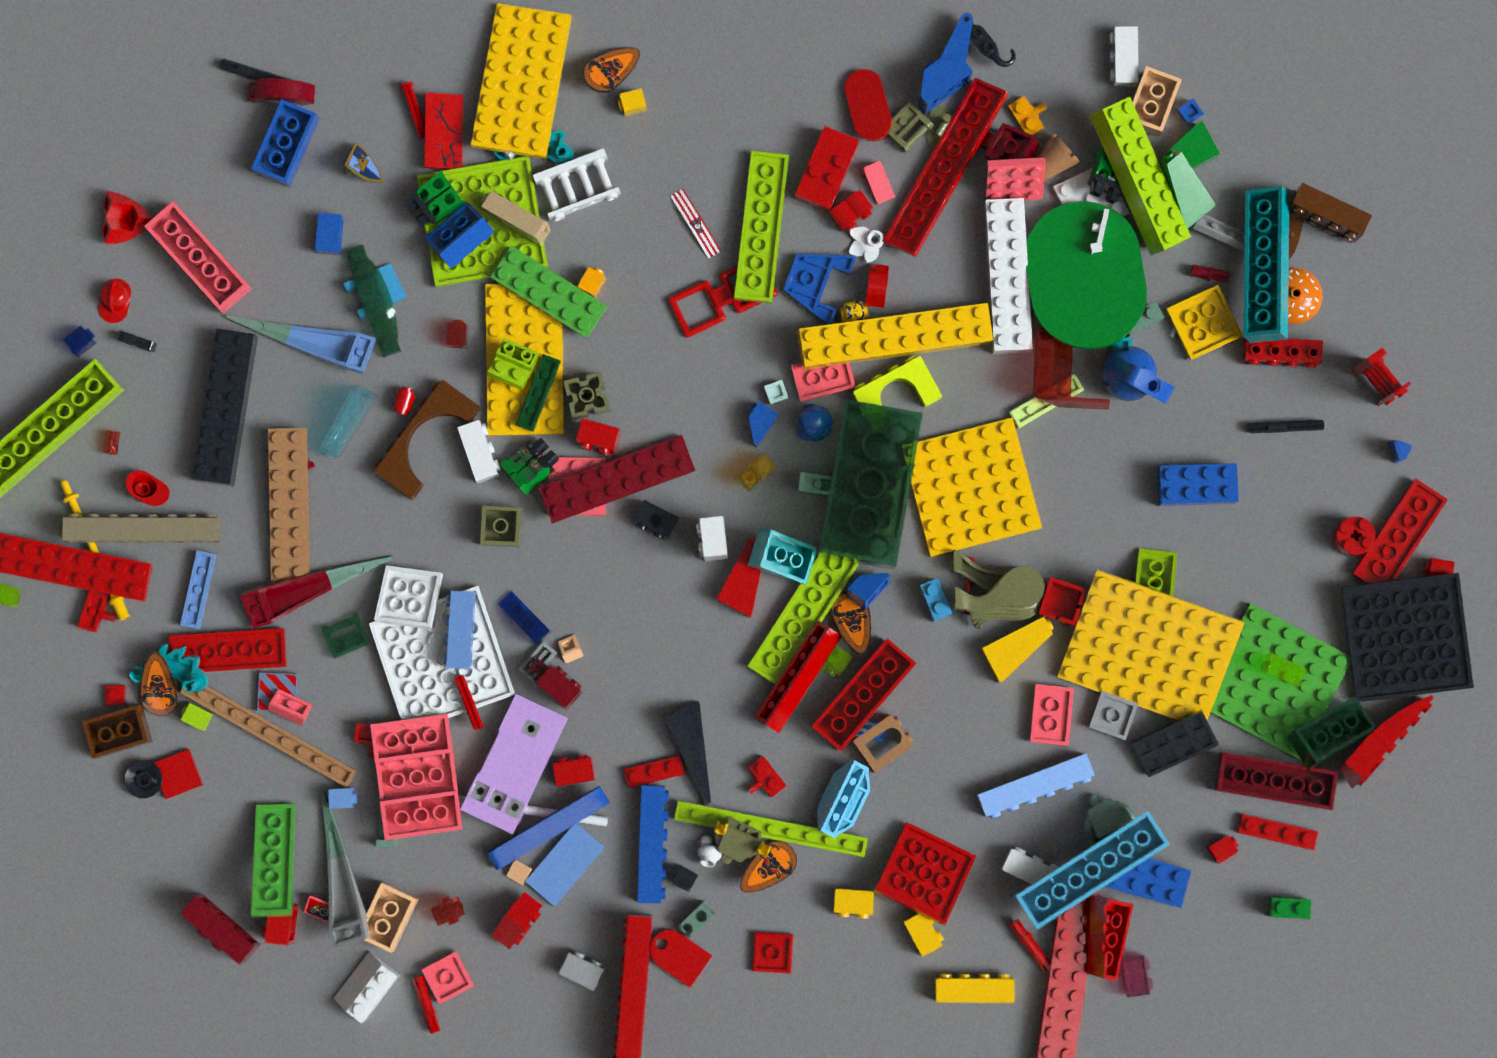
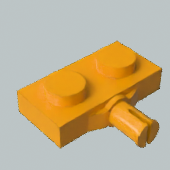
M1023 96L1008 106L1024 132L1035 135L1044 129L1038 115L1048 109L1044 102L1034 108L1029 104L1026 97Z

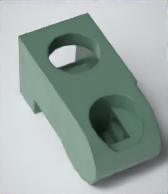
M704 901L678 928L689 938L713 918L715 912Z

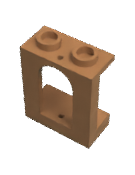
M889 715L853 740V743L874 773L913 747L911 743L914 740L908 732L904 733L900 728L902 723L897 716ZM886 729H897L901 735L900 743L875 760L865 744Z

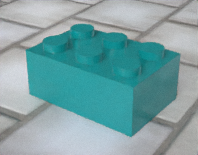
M759 529L748 566L794 584L807 585L817 548L773 530Z

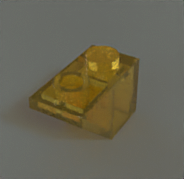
M764 452L742 471L736 479L749 492L777 469V466Z

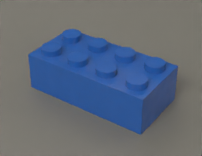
M281 99L251 169L258 175L290 187L320 118L318 115Z
M1237 463L1167 465L1157 468L1158 506L1236 504L1239 502Z
M1148 858L1105 887L1182 908L1192 870Z

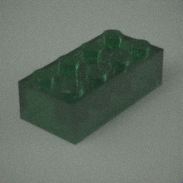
M1356 696L1298 727L1287 739L1307 769L1310 770L1367 738L1377 727Z

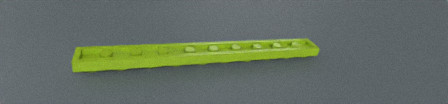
M682 801L677 803L674 818L677 821L715 828L717 821L725 825L728 816L761 831V837L865 857L868 838L841 833L834 838L814 827Z

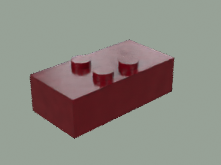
M204 894L196 895L180 913L198 929L197 933L204 939L209 938L216 950L219 952L224 951L238 965L247 962L261 945Z

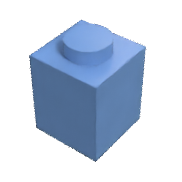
M354 788L328 789L329 809L355 808V804L358 803V793L354 792Z

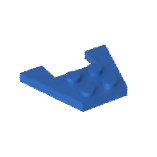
M796 254L783 291L826 325H830L833 322L837 309L819 303L832 269L850 275L856 256Z

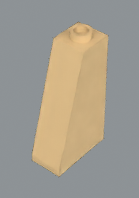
M493 191L490 194H486L481 201L483 211L539 246L543 244L551 231L546 221Z

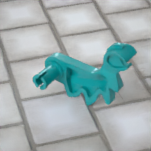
M560 130L551 132L547 158L557 165L574 159L572 149L564 143L566 133ZM494 151L498 158L497 161L508 160L503 153L497 154Z
M168 644L162 645L159 653L169 665L173 677L182 683V689L188 688L185 691L186 693H191L192 691L200 692L208 686V676L199 668V656L190 655L184 657L186 646L179 647L168 653ZM143 664L135 666L136 669L129 673L130 678L137 684H141Z

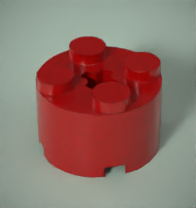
M1358 516L1349 517L1341 521L1334 529L1332 534L1333 544L1338 551L1346 556L1353 557L1366 553L1373 547L1375 542L1374 527L1368 519ZM1354 533V535H1357V538H1351L1350 535Z

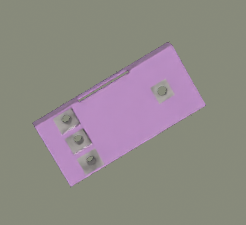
M515 694L498 730L496 739L480 772L477 773L460 810L513 834L528 807L527 804L568 718ZM533 725L535 727L534 732H528V726ZM479 788L484 789V793L482 795H478L477 793ZM497 796H500L502 799L500 803L495 802ZM515 804L519 806L517 811L512 810Z

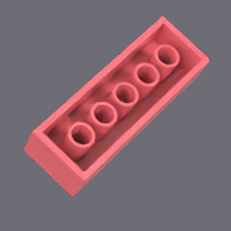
M174 201L144 226L223 314L252 290L250 285Z

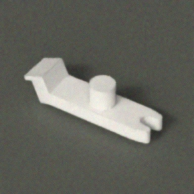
M1104 209L1101 224L1093 223L1092 231L1098 232L1099 235L1097 243L1090 244L1091 255L1096 252H1102V241L1109 209Z

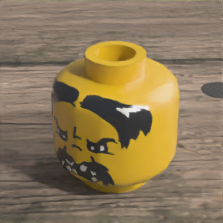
M859 300L845 302L843 307L840 308L842 323L865 320L868 317L867 306H863V303Z

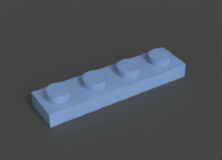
M196 551L180 626L200 630L217 557L216 554Z

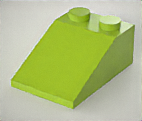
M1139 548L1135 583L1174 596L1177 553Z

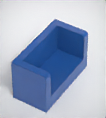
M318 213L315 251L318 254L341 255L344 218L341 214Z

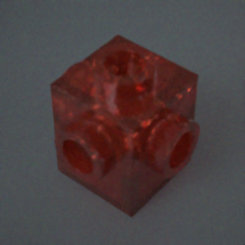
M448 896L439 900V905L430 908L437 926L447 922L450 926L459 922V917L465 915L464 907L459 897L451 899Z

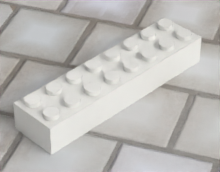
M1024 198L985 200L984 214L990 319L993 333L992 354L1029 353L1032 351L1033 346L1029 283L1026 271L1028 260Z

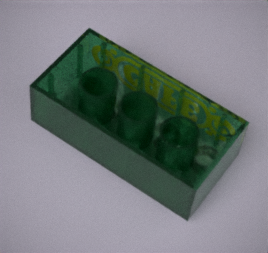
M846 399L818 557L895 569L923 413Z

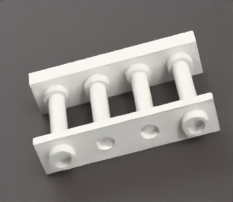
M604 148L533 175L536 185L543 186L553 211L547 213L550 221L562 220L565 218L564 215L604 200H615L621 194L619 187L613 189L604 167V160H607ZM594 165L597 167L606 192L595 195L586 173L588 166ZM575 171L579 173L588 196L587 199L579 202L576 200L568 179L569 174ZM557 178L561 180L570 202L569 206L561 209L550 185L552 183L551 180Z

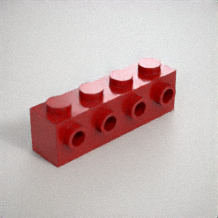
M1243 339L1242 362H1248L1250 366L1267 363V366L1270 367L1286 364V367L1295 368L1297 365H1305V368L1313 369L1322 364L1323 340L1286 339L1250 343L1247 339Z

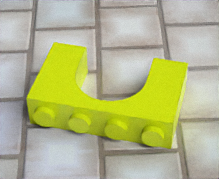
M912 356L905 360L906 364L900 367L895 365L888 369L889 373L883 376L878 374L871 378L872 382L867 385L861 383L854 388L855 391H853L852 395L874 434L892 424L880 400L881 391L887 384L894 381H903L910 384L924 407L942 398V394L921 356L917 358Z

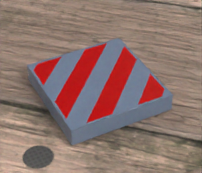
M259 673L257 711L271 712L268 710L269 703L277 689L297 697L299 674Z

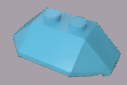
M851 760L833 773L817 806L818 830L836 838L839 836L838 834L845 832L854 825L870 792L868 767Z

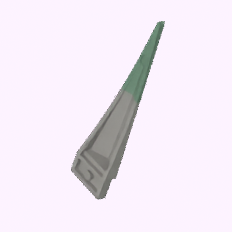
M322 792L328 860L329 933L333 948H339L370 938L366 922L367 915L332 810L329 809L327 795L325 792Z

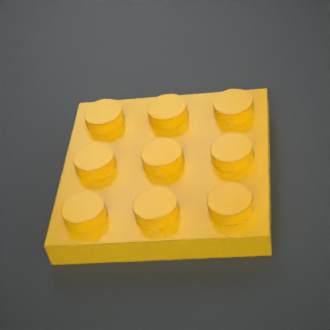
M1219 285L1166 309L1190 361L1243 337Z

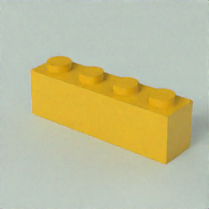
M940 974V977H935V1001L1014 1003V978H1010V974H998V978H990V974H978V978H971V974H959V977H951V974Z

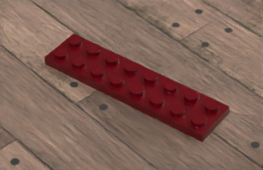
M681 435L541 486L538 489L551 524L690 474L696 470L684 438Z

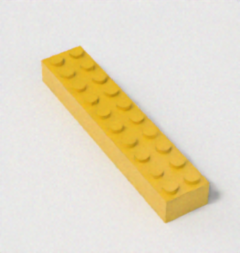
M988 303L801 328L797 332L803 370L987 345L993 341Z

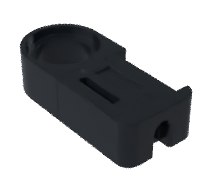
M120 331L117 338L118 341L153 353L157 346V343L124 331Z

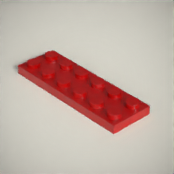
M1415 478L1376 536L1373 547L1364 554L1352 575L1366 584L1395 581L1448 499Z
M285 628L169 636L170 653L179 647L186 646L184 657L190 655L199 656V668L204 672L287 667Z

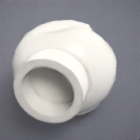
M704 835L697 841L698 845L701 846L697 851L701 859L700 864L705 867H714L716 862L721 859L722 853L718 852V847L712 846V837Z

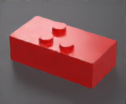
M824 126L795 193V200L829 213L857 151L860 140Z

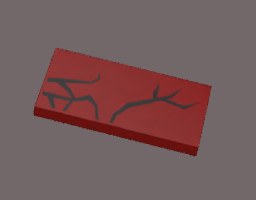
M425 92L424 168L444 170L462 168L463 95Z

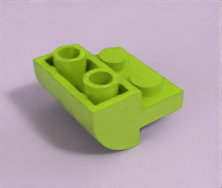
M504 338L487 372V376L523 390L527 380L530 379L539 353Z

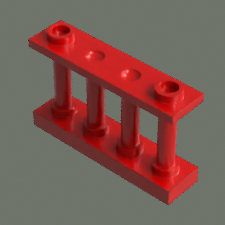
M1383 347L1351 369L1355 376L1359 373L1365 375L1383 399L1377 403L1378 406L1383 403L1387 406L1395 400L1394 397L1396 395L1400 398L1408 392L1407 387L1411 385L1410 382L1401 385L1383 362V356L1387 354Z

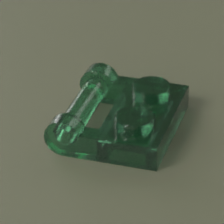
M354 613L352 617L331 626L321 627L334 659L370 645L358 613ZM353 624L356 625V629L332 638L331 633Z

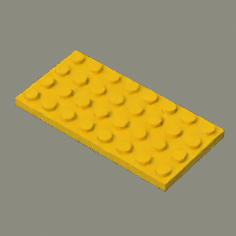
M497 3L472 135V148L498 152L505 151L543 159L547 158L572 20L571 14Z
M485 284L487 372L504 338L539 353L530 379L527 380L523 390L487 376L488 436L564 435L563 324L501 284ZM545 354L560 360L561 364L534 432H531L515 424L541 358Z

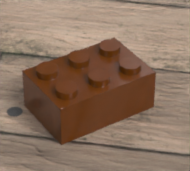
M143 705L131 706L82 721L92 759H99L153 742Z

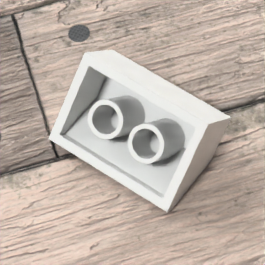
M369 951L334 999L348 1014L362 1024L389 991L400 974Z

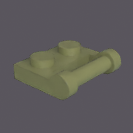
M908 102L892 119V127L888 135L908 153L911 150V146L934 125L913 104ZM918 121L922 122V125L905 142L902 137Z

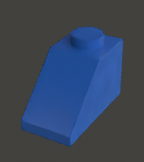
M760 401L757 405L753 404L748 411L755 447L759 446L778 418V413Z
M888 573L860 575L856 580L853 579L848 584V598L866 610L890 584V575Z

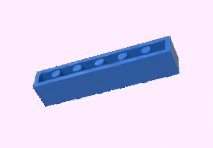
M641 786L637 903L661 904L662 899H665L666 888H662V880H666V868H663V860H667V849H663V843L667 841L668 829H664V821H668V810H665V802H669V790H665V786Z

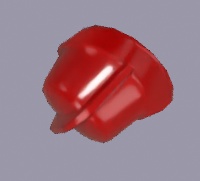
M112 279L103 285L99 300V313L101 318L108 323H119L128 314L131 288L126 281Z
M140 470L133 471L127 476L126 488L134 500L150 506H160L168 501L170 490L161 480Z

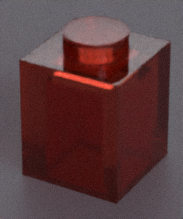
M453 320L452 323L448 322L446 346L448 348L467 349L469 328L467 323H464L463 320Z

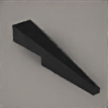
M696 702L665 716L664 719L704 804L707 805L711 803L700 704Z

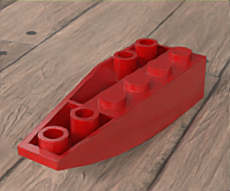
M1432 695L1409 705L1382 723L1340 767L1352 789L1357 784L1361 786L1373 774L1376 768L1385 760L1382 756L1386 752L1390 754L1397 746L1395 744L1398 738L1402 740L1409 733L1406 729L1410 725L1414 727L1421 719L1418 715L1421 712L1425 714L1432 707L1430 703L1434 698Z

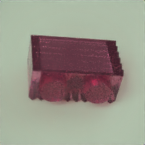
M1143 954L1122 957L1121 972L1126 997L1151 994L1150 989H1153L1152 978H1148L1147 970H1150L1149 959L1145 958Z

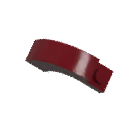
M256 79L255 82L249 83L247 102L259 103L281 101L282 99L300 106L314 104L315 85L289 79Z

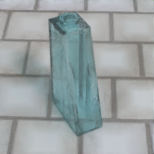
M363 386L350 390L319 447V450L323 451L324 456L336 459L342 455L378 395Z

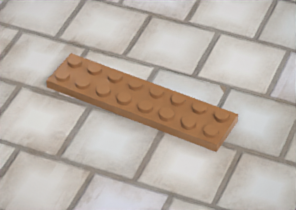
M307 428L268 429L271 582L310 574Z

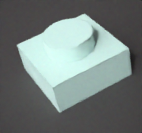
M782 380L764 386L770 405L789 398Z

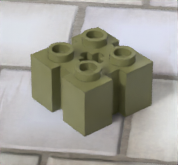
M601 372L586 375L587 380L581 382L578 377L564 381L568 399L573 398V402L569 403L574 421L588 418V412L595 411L596 415L611 412L607 395H602L601 393L602 390H606ZM588 392L589 395H592L590 400L587 401L586 399H582V397L585 396L584 393Z

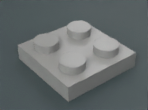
M1101 691L1089 728L1126 740L1138 704Z

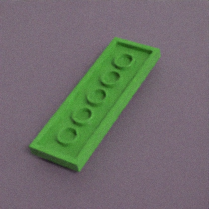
M512 245L491 275V279L586 339L608 308L602 302Z
M295 804L256 805L252 917L292 916Z

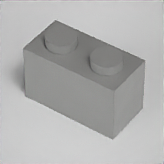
M576 950L574 953L569 952L559 974L594 991L605 969L601 967L602 963L595 959L589 961L584 958V954Z

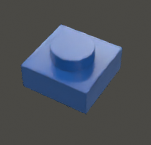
M1194 98L1177 109L1187 125L1204 114Z

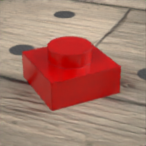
M105 686V705H126V686Z

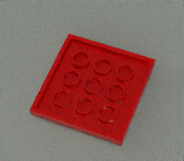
M906 822L874 892L945 926L976 855Z

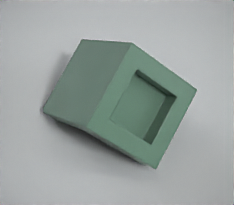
M380 824L376 847L398 848V839H384L383 824Z

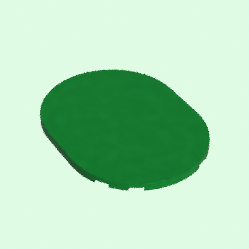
M1071 202L1058 206L1046 213L1036 223L1027 240L1028 265L1026 266L1032 307L1038 322L1055 340L1073 346V348L1099 349L1119 342L1140 321L1147 299V286L1141 251L1133 228L1117 211L1095 202ZM1104 209H1109L1102 241V252H1096L1091 255L1090 244L1097 243L1099 235L1098 232L1092 231L1093 223L1101 224Z

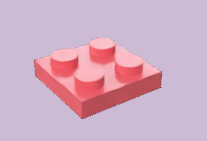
M457 951L422 969L439 1004L475 986Z

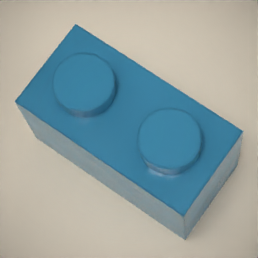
M938 578L919 586L933 622L952 615Z

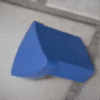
M1401 440L1388 442L1394 463L1397 464L1407 459L1412 445Z

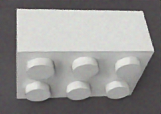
M723 516L700 518V523L696 524L698 538H702V543H699L700 557H704L705 562L728 559Z

